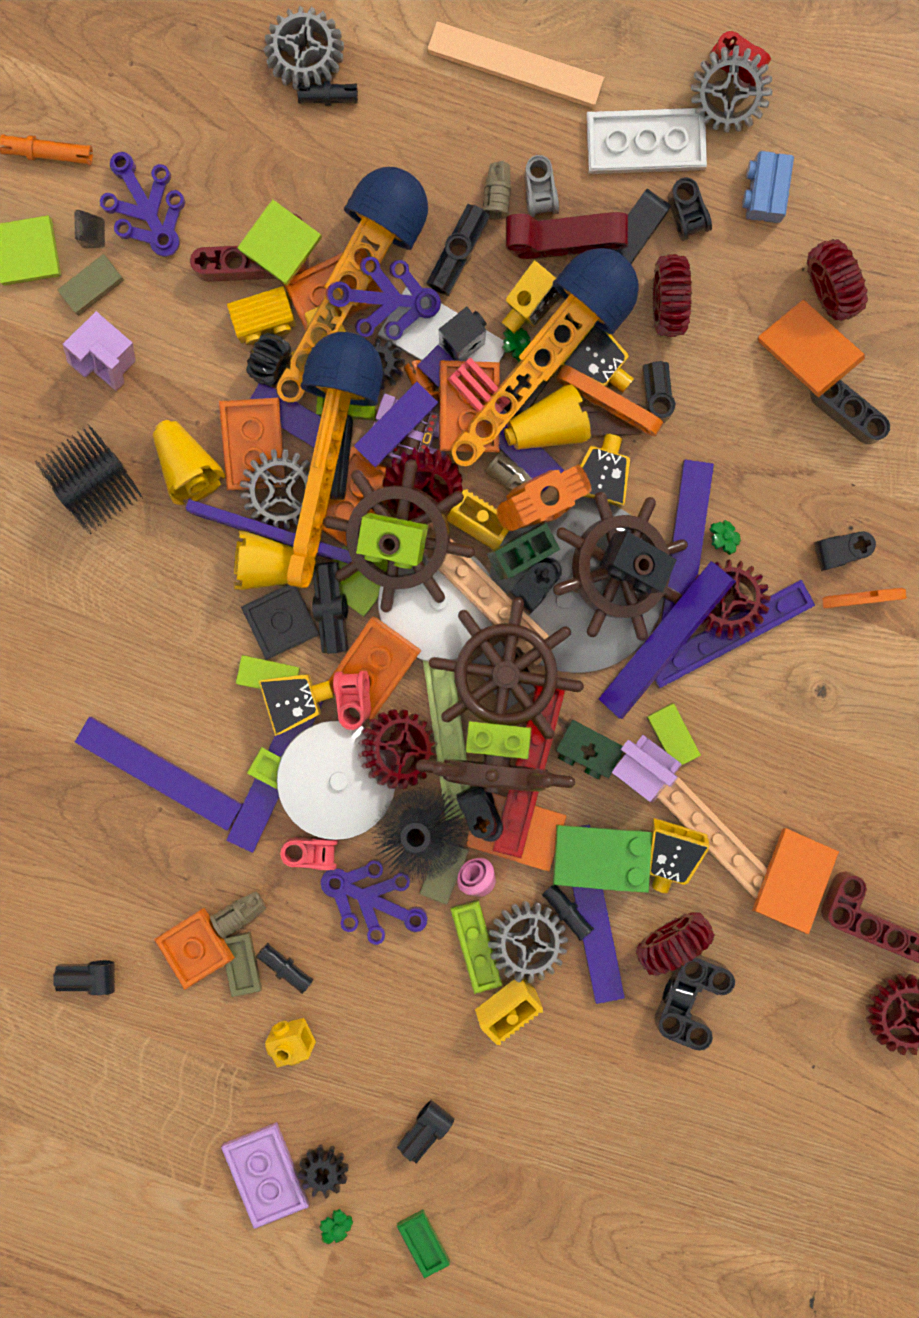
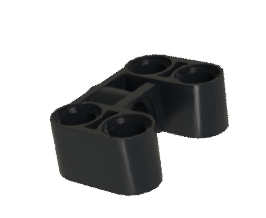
M699 955L693 959L694 962L699 964L695 973H685V967L688 963L672 972L663 991L662 1000L654 1019L662 1036L691 1049L701 1051L711 1045L713 1035L705 1021L692 1015L690 1012L698 992H702V989L721 996L727 995L735 986V978L722 963ZM718 973H725V981L720 985H714L712 982L713 977ZM675 1017L677 1021L673 1027H663V1022L666 1018ZM695 1028L704 1029L703 1035L699 1039L690 1038L691 1032Z

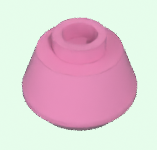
M474 858L467 861L461 867L457 877L459 889L467 895L477 897L489 894L496 883L493 865L485 858Z

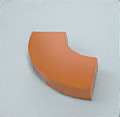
M902 587L825 596L822 599L823 608L825 609L907 599L906 589Z

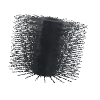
M87 424L92 434L99 441L98 443L104 448V451L83 428L91 444L81 436V433H77L80 435L79 437L86 448L89 449V452L78 442V439L73 438L77 441L75 443L81 452L68 439L67 441L71 443L69 445L74 453L70 451L68 446L65 447L66 445L62 443L68 454H64L65 452L58 448L57 450L60 451L59 453L64 461L61 460L57 453L53 452V455L56 457L55 459L58 461L57 463L53 462L55 460L48 455L53 467L46 463L44 464L47 469L41 467V464L38 466L42 475L46 476L45 478L52 486L56 497H58L70 514L72 512L76 521L78 520L81 526L89 532L90 530L87 525L89 524L90 527H94L93 521L99 524L100 527L102 526L97 518L98 516L102 521L106 522V519L102 517L104 515L98 509L99 507L111 520V515L107 514L109 512L106 509L109 508L114 515L117 513L111 507L110 500L115 508L117 507L119 511H122L118 502L114 500L113 494L122 506L126 504L123 502L124 500L120 497V494L123 495L125 500L127 499L128 502H131L122 486L138 502L131 488L123 480L124 478H126L128 483L131 484L130 486L133 487L140 497L143 496L133 483L134 481L127 474V470L119 458L105 445L96 431ZM114 485L116 486V488L118 489V491L121 492L120 494H119V493L117 492V490L113 487Z
M425 786L424 798L423 789L418 800L416 788L415 791L413 788V793L406 791L408 793L407 796L404 794L396 803H392L389 809H386L389 812L383 816L387 817L385 819L387 822L380 823L382 824L380 826L388 828H382L387 830L377 832H382L378 833V835L388 837H372L383 838L387 841L386 844L385 841L379 840L381 843H384L382 844L383 847L389 846L381 853L399 846L389 853L391 854L403 846L401 850L388 860L390 861L403 851L388 868L398 862L393 870L396 871L399 868L397 866H400L404 869L402 870L403 873L406 870L408 873H412L415 868V873L418 876L421 869V880L422 877L424 878V874L426 879V871L428 876L432 870L434 873L438 868L441 870L445 865L448 866V863L451 860L453 861L452 856L462 855L459 853V850H463L458 848L459 846L457 845H460L458 844L461 843L459 841L464 842L463 840L465 839L457 837L468 835H459L466 834V832L458 831L469 830L459 829L456 826L457 823L459 827L465 828L459 823L466 819H461V822L460 820L454 821L461 817L463 813L444 821L456 813L454 812L439 821L454 808H450L441 816L455 799L445 805L448 799L445 798L446 800L442 801L438 796L436 798L434 795L436 792L434 791L431 794L432 790L430 788L429 801L427 797L426 802ZM404 802L408 806V809L406 808V810L402 806V804L405 806ZM419 830L423 832L424 837L420 834ZM441 856L444 859V861L441 859L444 866L441 864L437 857L440 858ZM421 857H422V864H423V872H422V866H421Z

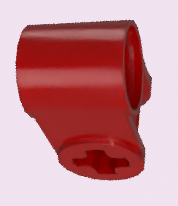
M734 31L723 33L711 53L715 52L720 59L722 57V47H727L730 50L728 55L731 56L733 55L734 46H739L738 56H744L747 48L751 49L749 60L752 61L757 54L761 56L760 62L756 65L758 68L763 64L769 65L771 61L770 55L764 49L755 46ZM730 65L723 66L720 69L729 73ZM739 66L740 79L745 83H750V86H756L752 74L747 69Z

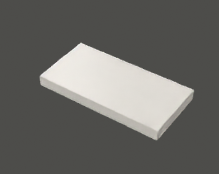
M696 108L587 112L588 174L705 170L707 167L705 123H703L705 111L698 115L695 112Z
M407 287L402 293L403 295H412ZM424 297L421 300V306L424 309L427 308L430 301L427 297ZM442 303L435 316L431 318L419 317L403 331V335L399 339L393 340L386 337L384 333L386 323L398 321L410 309L409 307H398L389 315L378 336L385 341H392L395 347H399L402 351L422 361L437 345H440L438 329L458 314ZM392 325L389 328L391 336H395L398 333L396 325ZM486 330L485 344L468 358L471 357L476 362H500L505 354V350L502 348L503 340Z

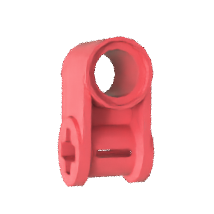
M366 670L360 671L359 674H343L342 671L336 672L334 674L333 686L339 723L346 729H357L371 715L368 672ZM349 708H355L360 714V719L352 717Z
M292 837L282 846L280 852L281 859L289 867L335 870L337 869V864L334 863L335 845L338 844V840L320 837ZM298 845L302 849L303 855L298 859H293L288 856L287 847ZM323 848L326 849L325 859H323Z

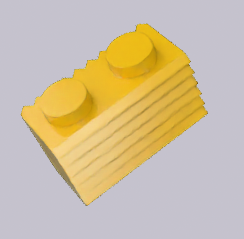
M284 286L227 303L234 330L240 343L246 342L247 345H253L255 342H258L259 337L263 334L274 333L282 336L292 331L291 327L297 326Z
M468 489L463 490V501L451 509L447 516V521L491 549L498 548L509 530L505 529L499 522L497 509H494L493 505L489 506L488 502L484 503L483 499H479L478 496H473V492L468 493Z
M523 977L521 982H517L515 979L476 1008L475 1011L482 1031L496 1045H501V1041H505L506 1038H510V1034H515V1031H519L520 1027H524V1023H529V1020H533L534 1016H538V1013H543V1007L536 989Z

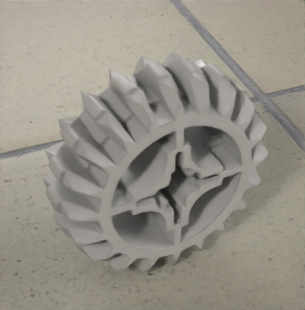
M299 6L298 13L293 14L288 8L286 11L287 18L277 15L278 25L270 24L269 30L271 34L265 35L267 46L264 48L265 56L268 57L266 60L268 67L274 68L273 75L276 78L282 77V83L285 86L292 82L293 88L298 90L297 86L299 84L310 87L311 83L321 85V79L323 78L326 81H331L330 72L338 73L339 65L337 63L343 62L344 59L341 53L344 50V42L340 40L342 38L341 31L335 29V21L333 19L327 20L324 11L316 16L315 8L312 6L308 13H304L303 7ZM313 31L320 34L327 41L328 47L314 40ZM308 41L309 49L306 48V51H302V54H300L299 49L303 50L302 47L307 46ZM281 51H285L289 56L294 57L296 65L292 66L282 58ZM318 62L317 64L308 67L311 63Z
M734 46L733 55L729 56L727 47H722V58L719 59L715 52L710 53L712 65L703 60L700 66L705 73L696 71L694 74V78L701 83H693L691 90L700 92V94L694 95L691 101L692 103H702L696 108L695 112L698 115L706 111L707 114L703 119V123L707 124L713 118L715 120L713 124L714 130L718 129L721 122L725 123L724 132H729L731 123H735L737 132L741 131L742 120L745 121L748 127L752 126L753 119L751 114L760 119L763 113L758 106L762 108H768L769 101L762 96L772 95L773 89L764 87V85L772 82V76L762 77V74L769 67L767 64H763L759 68L756 66L761 60L759 54L752 61L749 60L750 48L745 50L744 56H738L739 46ZM730 65L728 77L725 80L708 83L710 76L716 70ZM739 66L747 69L752 74L756 86H750V83H745L740 79ZM732 75H734L733 83L736 84L735 88L739 87L740 90L735 91L730 104V96L727 95L728 91L725 92L724 89L728 88ZM708 93H712L713 96L720 97L723 100L724 112L714 107L708 97ZM748 96H756L746 109L733 113L737 100L748 98Z
M272 449V459L270 460L267 459L264 453H261L259 456L263 463L259 465L257 461L251 460L250 464L255 471L252 472L245 469L243 472L251 480L240 482L241 487L249 488V491L242 492L240 497L242 499H251L250 502L244 505L245 510L255 507L256 510L251 515L253 519L258 518L262 514L264 517L261 523L267 524L268 520L272 519V526L277 528L278 521H284V528L289 529L290 519H293L294 523L298 526V515H300L303 500L300 503L296 499V496L291 491V487L300 476L303 478L306 487L309 471L306 472L304 469L308 467L310 462L306 459L299 465L297 463L300 457L299 453H295L292 460L287 459V449L283 450L282 458H277L276 449ZM276 465H283L292 468L293 471L285 477L279 478L266 469ZM259 475L265 480L270 490L261 503L257 498L255 490ZM291 479L286 486L288 497L286 495L281 496V494L280 497L276 495L273 497L275 487L272 481L281 484V482L286 483ZM282 501L293 507L294 510L276 513L268 510V508L276 502Z
M524 901L522 903V911H520L516 904H512V915L506 910H502L501 914L505 920L501 922L499 919H494L493 923L499 926V930H489L491 936L497 937L496 940L488 942L490 948H497V950L490 954V957L493 960L501 958L495 966L499 970L506 967L504 975L508 978L515 973V980L521 982L525 974L527 982L533 983L534 974L536 973L538 979L542 981L545 979L543 973L545 969L551 975L555 973L551 967L553 962L559 966L562 965V961L557 958L558 953L566 955L567 950L560 947V944L567 943L568 938L559 936V934L563 933L566 928L564 925L555 926L559 922L558 915H553L549 918L551 909L545 907L541 911V904L537 902L533 904L530 910L529 902ZM529 918L528 923H525L524 928L520 932L509 933V930L515 923ZM538 920L542 921L549 932L550 943L539 939ZM529 935L539 945L533 944L531 947L528 945V949H526V946L516 939L523 940V938H527ZM506 941L517 946V957H519L517 964L510 960L506 952ZM546 952L540 961L527 965V962L531 961L535 953Z

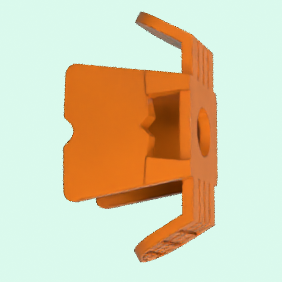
M579 464L562 473L559 470H549L515 487L506 496L508 500L499 504L497 508L498 520L505 529L510 531L556 520L575 505L574 501L592 491L590 481ZM551 486L557 490L558 501L556 504L548 506L542 502L540 494L544 487Z

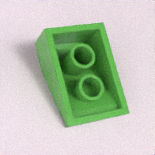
M556 825L553 885L649 892L652 832L633 829Z

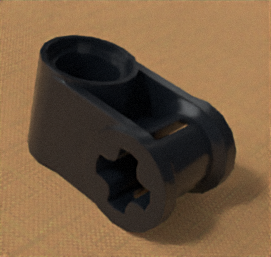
M688 177L680 178L669 192L668 203L672 205L671 211L679 237L684 241L689 238V235L700 231H712V221L696 181ZM677 190H686L690 195V199L686 201L681 200L677 195Z
M865 531L843 536L838 535L813 542L821 571L866 558L874 552L876 547L874 537ZM858 541L864 542L863 547L854 549L855 543Z
M549 557L539 561L515 584L507 596L512 600L515 597L522 598L524 601L523 610L530 615L562 575L560 563L554 558ZM545 568L550 571L547 578L542 576L543 569Z
M472 786L457 793V802L472 835L488 842L498 840L503 834L504 827L495 806L493 794L485 792V787Z

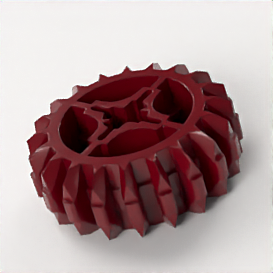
M839 239L824 241L817 244V247L812 248L808 252L807 272L810 275L809 281L813 285L822 308H825L827 314L836 321L849 320L857 316L862 310L866 309L868 301L866 295L868 289L865 286L866 280L863 278L858 260L853 257V253L850 249L848 250L847 245Z
M667 254V256H660L655 264L652 288L653 319L655 331L660 336L676 337L684 335L690 323L692 281L690 264L686 256Z
M427 446L423 452H418L414 447L411 455L403 451L401 460L393 457L391 461L392 466H387L382 480L383 487L402 485L405 463L407 460L413 459L417 463L414 487L427 493L437 503L455 491L463 492L462 474H460L456 462L452 463L449 454L442 457L439 449L433 454L430 453V449ZM435 474L442 477L446 485L440 484V481L434 478ZM388 499L387 505L389 509H394L396 514L399 499ZM411 502L408 521L412 518H417L425 511Z
M730 559L726 561L725 568H722L721 564L717 561L715 564L735 579L736 582L717 604L720 609L719 618L710 612L700 625L707 622L704 630L706 633L711 632L712 628L717 629L716 638L721 637L722 631L727 632L728 640H732L734 631H737L738 636L743 638L745 636L744 627L753 633L756 630L754 623L761 625L764 622V618L760 614H768L769 607L764 604L769 603L771 597L763 594L768 591V584L758 585L763 579L762 574H757L753 577V566L748 567L746 571L742 570V561L738 562L737 568L732 567ZM740 582L750 590L754 601L748 600L749 597L739 591ZM733 588L734 591L732 596H734V599L731 602V604H729L728 610L725 611V599L728 595H730L731 589ZM735 611H751L741 619L728 621L730 614Z
M396 709L388 711V714L385 712L379 713L377 715L378 720L371 719L368 722L371 729L365 728L361 731L367 737V739H362L358 742L359 745L365 747V751L359 752L358 756L366 757L367 760L361 767L363 769L371 768L368 777L371 779L378 777V785L382 786L387 783L388 789H396L397 786L399 789H407L408 784L416 786L418 779L421 780L427 777L426 772L417 770L416 763L419 760L435 759L437 755L431 752V747H435L438 743L430 742L429 737L434 732L432 730H424L427 722L425 720L418 722V714L414 713L409 716L408 710H400L398 713ZM392 725H395L394 732H391L389 740L380 741L384 732ZM410 735L412 736L415 745L411 743ZM398 744L397 747H400L402 751L406 752L398 754V752L395 751V748H391L389 746H394ZM380 753H382L385 756L386 765L382 761ZM408 757H415L409 769L401 773V769L405 766Z
M691 912L675 918L654 932H651L648 937L639 943L636 954L643 969H646L649 975L659 976L669 971H675L678 967L693 961L695 957L708 949L714 940L715 934L709 921L701 913Z
M897 974L896 982L889 977L885 979L887 985L885 988L880 984L876 985V989L880 992L877 996L869 994V998L874 1001V1005H866V1010L872 1013L866 1017V1021L872 1024L870 1032L874 1036L878 1035L876 1038L877 1042L881 1045L886 1044V1048L889 1051L894 1052L897 1049L900 1055H905L907 1050H909L912 1055H917L919 1047V1001L916 999L907 1001L903 998L902 994H919V979L917 980L913 974H908L906 979L903 975ZM892 1002L893 1008L887 1013L888 1007ZM904 1007H906V1008L909 1010V1011L907 1012V1015H908L907 1018H908L909 1022L904 1019V1018L906 1017V1013H905L906 1010H905ZM895 1028L897 1030L907 1028L911 1034L901 1036L892 1034L890 1031Z

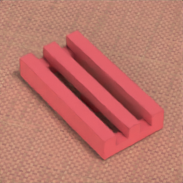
M470 357L447 380L479 412L483 405L458 377L461 375L485 402L491 396L466 369L468 368L492 395L498 387ZM506 396L498 398L499 405L495 402L497 412L500 413L511 402Z

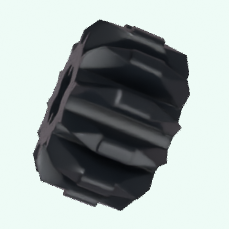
M267 333L261 335L258 342L254 343V348L250 351L251 354L247 360L246 371L249 377L262 385L272 386L276 384L284 369L287 368L288 361L291 359V346H289V342L276 334Z
M376 338L375 349L380 358L384 359L386 365L383 369L380 390H384V381L388 380L391 386H395L396 382L393 375L403 377V371L398 367L404 366L405 360L397 358L402 353L399 347L391 350L392 341L388 340L384 347H382L380 338Z
M320 1144L318 1145L317 1153L309 1149L306 1153L307 1158L300 1160L299 1166L302 1169L298 1173V1178L305 1180L302 1185L303 1190L313 1188V1197L317 1196L318 1191H322L326 1199L329 1197L330 1190L337 1194L340 1192V1184H346L347 1176L344 1173L348 1171L349 1166L347 1163L342 1162L344 1160L343 1153L334 1155V1146H330L327 1152L324 1151L323 1145ZM319 1168H322L323 1174L318 1172ZM324 1168L329 1170L328 1174H325Z

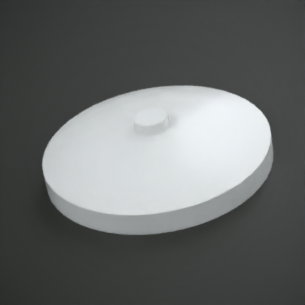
M423 556L422 562L426 566L429 561ZM473 556L471 559L490 577L481 562ZM399 567L398 575L410 574L415 571L413 568L405 569ZM439 571L433 575V578L445 594V600L442 603L435 602L422 583L408 589H395L392 609L386 613L380 608L384 588L381 586L378 596L380 620L422 650L417 659L429 661L432 657L452 660L458 658L462 647L471 638V635L458 618V613L461 610H467L480 629L492 625Z
M339 721L321 722L299 733L285 749L277 770L278 795L288 816L304 831L324 839L339 840L352 838L372 828L383 817L382 812L386 813L383 810H386L387 804L392 801L395 789H388L387 783L382 786L378 785V777L372 779L368 777L371 768L363 769L361 767L367 761L366 757L358 756L359 752L365 751V747L358 744L359 740L367 739L361 732L365 729L364 727L360 726L357 729L349 730L342 727ZM380 753L382 761L386 765V758Z

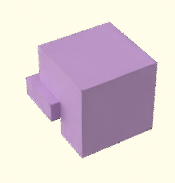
M97 311L62 344L67 363L85 378L94 370V373L115 391L124 384L123 373L135 362L133 343Z
M642 735L636 744L627 740L621 748L626 754L612 771L614 775L649 802H654L666 785L672 787L678 779L675 773L682 764L646 736Z

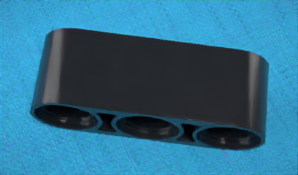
M839 380L831 387L833 392L832 398H826L823 394L817 397L812 391L810 392L812 402L860 442L873 444L888 435L890 423L887 417L842 380ZM845 404H850L854 407V417H850L845 413ZM869 422L877 426V436H873L868 432L867 426Z

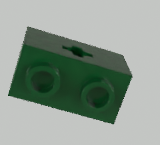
M547 523L531 528L487 553V556L500 580L515 576L561 549Z
M570 718L554 750L560 753L558 759L571 766L578 762L586 767L584 770L586 774L600 780L601 776L609 779L623 753L621 750L623 746ZM592 743V749L595 751L594 756L587 755L586 758H583L584 752L580 750L583 745L588 747Z

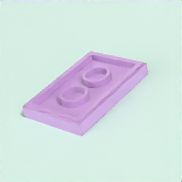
M277 1122L222 1144V1151L254 1229L309 1207L308 1198L298 1178V1173Z

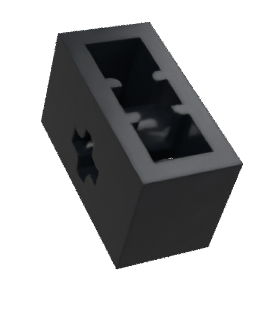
M466 306L438 329L439 343L455 361H464L485 344L486 329L484 327L487 323L478 311L475 310L472 313Z

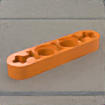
M562 366L556 377V380L561 385L572 384L580 396L648 435L655 437L663 425V421L654 414L570 366Z

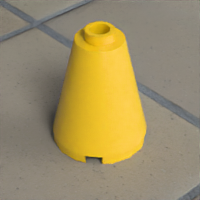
M572 384L563 386L510 419L507 423V428L504 429L508 445H514L516 450L577 444L588 441L587 439L591 437L587 411L582 412L578 404L583 402L577 389Z
M165 420L160 422L155 427L152 436L169 497L174 504L185 505L183 500L191 498L197 502L209 496L220 487V477L225 479L222 468L177 421Z
M238 531V536L243 538V541L236 542L234 574L237 575L236 580H239V582H233L234 590L288 584L287 573L291 554L293 555V547L253 533Z

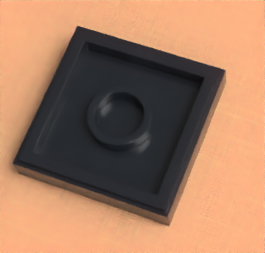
M288 584L241 607L266 660L320 635L298 587Z

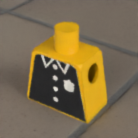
M534 260L507 296L505 301L510 306L511 311L501 323L514 334L525 321L532 327L536 326L562 297L552 284L556 277Z
M595 324L560 367L561 370L564 365L570 366L605 387L610 382L622 393L634 380L633 377L621 369L629 357L628 353L611 334L606 333Z
M605 434L602 448L589 447L580 466L584 469L590 481L592 491L582 497L595 499L596 493L604 492L608 503L619 508L624 506L630 458L618 454L622 443L621 437Z
M310 674L259 681L275 736L320 715L321 710L318 702L334 698L330 681L313 685Z
M653 818L651 826L650 875L655 876L652 887L658 892L668 893L672 882L682 885L689 883L710 847L708 835Z

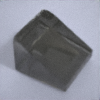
M76 210L74 215L75 239L83 248H103L105 246L104 219L82 210Z

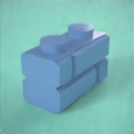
M760 151L754 161H749L746 179H751L750 190H745L742 201V208L747 209V219L764 220L765 222L781 223L784 219L794 161L793 155Z

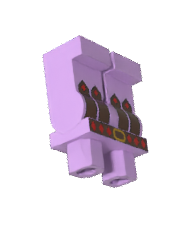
M384 393L376 416L377 422L398 401L395 397ZM430 412L386 458L393 459L394 457L401 460L402 452L404 451L411 455L414 447L418 452H423L427 446L430 449V453L433 454L437 450L432 448L435 438L439 439V414ZM441 452L442 457L446 455L445 452Z

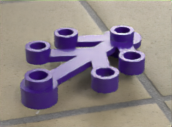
M125 152L115 153L110 159V168L118 178L124 179L137 205L120 201L112 193H105L100 198V206L109 214L119 213L147 221L152 230L136 228L128 220L119 219L114 225L115 233L121 239L131 238L149 243L152 250L159 256L169 257L173 255L180 245L175 227L180 210L185 206V198L181 192L172 190L166 195V203L169 208L163 225L157 216L166 184L171 180L170 171L162 164L153 167L151 174L154 182L148 199L134 175L136 165L132 157ZM119 160H126V164L123 167H117ZM165 171L166 176L163 179H158V172ZM173 197H180V202L177 205L171 204ZM113 199L114 205L110 208L105 207L106 201ZM128 225L129 229L126 233L122 234L119 232L121 226ZM162 237H169L166 245L159 244V240Z
M374 257L363 258L360 263V269L365 275L371 276L382 292L350 289L343 282H333L326 290L327 300L330 304L337 307L346 306L349 302L381 305L370 316L361 318L356 322L355 331L363 337L372 335L374 328L398 307H409L410 309L398 321H389L384 327L386 337L397 340L403 335V331L419 317L431 318L435 316L441 306L438 293L431 288H422L409 272L408 264L403 260L393 261L390 264L389 271L394 278L402 280L412 295L400 294L380 269L379 261ZM369 260H372L375 264L372 272H368L365 268V264ZM398 263L404 267L401 275L395 273V266ZM336 288H340L343 292V296L339 300L333 297V291ZM427 297L430 304L424 309L421 306V300ZM363 322L369 324V330L366 333L360 331V325ZM392 325L398 327V333L395 336H391L389 333V328Z
M371 860L367 865L349 872H345L340 868L327 870L322 876L321 888L327 896L335 898L342 917L340 922L341 928L344 931L353 932L359 924L357 915L351 911L347 895L358 900L369 930L367 938L374 945L382 943L385 939V930L379 925L374 908L404 921L406 928L412 932H419L426 927L428 917L425 910L421 907L406 909L379 896L393 890H406L410 885L408 874L405 873L404 875L403 872H399L393 878L361 888L352 883L366 877L375 879L382 875L384 867L379 860ZM377 864L380 867V872L372 874L369 871V866ZM403 874L408 881L406 885L398 886L396 878ZM333 878L339 879L341 886L333 888L330 885V880ZM412 916H419L421 923L413 925L410 922V918ZM349 917L353 918L355 925L347 927L344 920ZM379 930L382 933V937L377 940L373 939L371 932Z

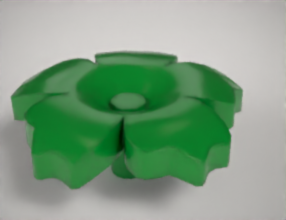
M507 328L503 332L506 339L503 340L502 348L505 350V353L513 351L512 356L520 362L519 356L531 342L528 341L530 336L523 328L517 330L515 334Z
M724 520L723 522L711 524L709 530L715 534L711 537V545L715 549L722 547L723 552H727L728 555L735 553L741 538L738 532H734L736 529L731 522Z
M338 1209L333 1211L332 1218L327 1217L325 1220L320 1221L319 1228L323 1231L321 1233L322 1242L330 1244L333 1241L335 1243L343 1241L347 1237L346 1232L351 1230L353 1224L352 1217L350 1215L347 1216Z

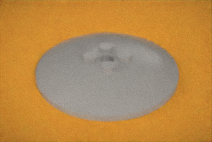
M580 497L574 501L575 505L556 520L546 522L561 549L548 556L557 560L562 568V575L555 585L573 577L572 559L575 547L559 539L556 532L559 528L564 527L581 537L591 525L601 520L594 498ZM558 499L546 502L544 504L552 506L556 504ZM609 503L612 516L630 515ZM537 525L523 529L519 528L514 531L509 530L500 546ZM616 528V529H617V533H618V532H626V531L631 532L630 530H627V529ZM604 534L596 543V546L606 551L608 541ZM593 557L590 560V572L602 568L599 566L601 562ZM491 565L490 577L508 594L531 567L509 579L500 580L493 565ZM545 568L543 569L542 576L547 578L550 571ZM610 578L594 583L601 595H603ZM620 584L612 603L624 606L627 604ZM552 587L541 604L530 615L526 613L549 636L563 626L571 629V635L552 650L557 670L561 672L585 673L610 667L631 655L644 641L637 639L631 617L614 618L606 616L598 635L593 638L587 635V628L595 610L586 604L579 593L574 591L558 596L553 592ZM636 592L637 599H639L642 596V594ZM664 597L651 610L642 614L648 636L657 623ZM543 660L539 663V665L544 666Z

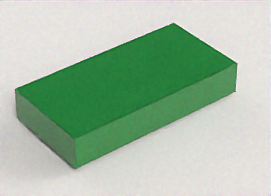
M423 1209L397 1223V1228L424 1279L450 1265V1259Z

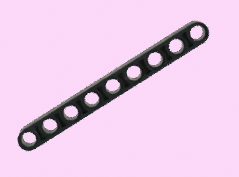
M647 188L628 214V247L614 251L623 255L632 264L672 205ZM568 315L565 316L564 319L573 323L576 329L579 327V324L571 321ZM559 325L554 331V337L559 343L566 342L570 337L569 328L565 325ZM539 349L534 356L535 363L541 367L546 366L550 361V353L546 349ZM528 374L516 377L519 383L514 390L510 389L509 386L505 389V391L514 395L517 401L521 397V395L516 394L517 390L520 387L527 388L529 386L527 382ZM552 376L547 382L543 379L514 416H517L533 405ZM511 402L504 408L507 412L511 408Z

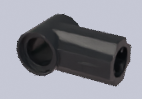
M656 361L642 366L646 397L645 410L654 414L665 423L673 414L676 403L672 397L669 362ZM657 402L663 403L667 408V413H657L653 408V404Z
M98 960L88 964H58L53 975L55 990L88 991L89 995L97 996L112 994L115 992V962Z
M431 1099L419 1112L415 1124L398 1143L397 1148L405 1158L417 1164L436 1139L440 1140L446 1135L453 1125L455 1118Z

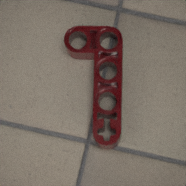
M608 212L537 221L528 214H511L506 217V249L521 259L575 255L601 248L620 250L628 247V214L622 212Z
M294 214L296 217H298L299 219L302 220V218H301L300 216H298L297 214ZM238 246L201 247L193 251L190 257L191 267L203 281L277 279L241 253L237 248ZM309 256L295 275L301 274L309 268ZM241 258L242 264L238 268L231 269L228 267L232 259ZM209 260L210 263L207 264V269H202L201 266H204L205 261Z
M847 871L837 874L832 881L821 908L823 919L840 931L919 963V950L909 947L910 942L919 946V933L861 909L860 907L867 891L863 879ZM849 880H854L855 887L853 891L845 894L844 885ZM842 907L844 911L843 916L839 920L834 921L832 918L834 910ZM865 919H870L869 929L861 932V922ZM896 930V940L892 943H888V934Z

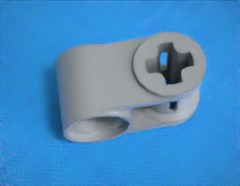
M535 155L528 160L524 173L528 215L534 217L535 214L546 212L559 214L558 194L554 183L551 161L543 155ZM535 167H540L545 171L546 175L542 178H535L530 171Z

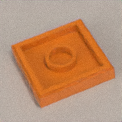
M205 908L154 939L184 990L235 959L224 939L215 930Z

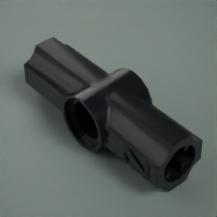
M467 204L452 235L447 238L445 248L426 283L436 292L450 296L465 265L470 261L471 253L490 219V215L484 209L476 205ZM455 245H462L465 247L466 252L463 255L457 256L451 253L450 250Z
M339 562L317 563L313 571L315 596L312 602L313 616L315 621L319 623L322 653L327 654L348 650L345 621L348 617V602L346 595L342 593L341 582L335 579V573L340 569Z

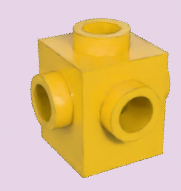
M300 1018L289 1022L281 1021L275 1024L268 1035L265 1047L267 1054L272 1057L277 1068L285 1065L294 1066L301 1061L309 1059L316 1040L305 1018Z

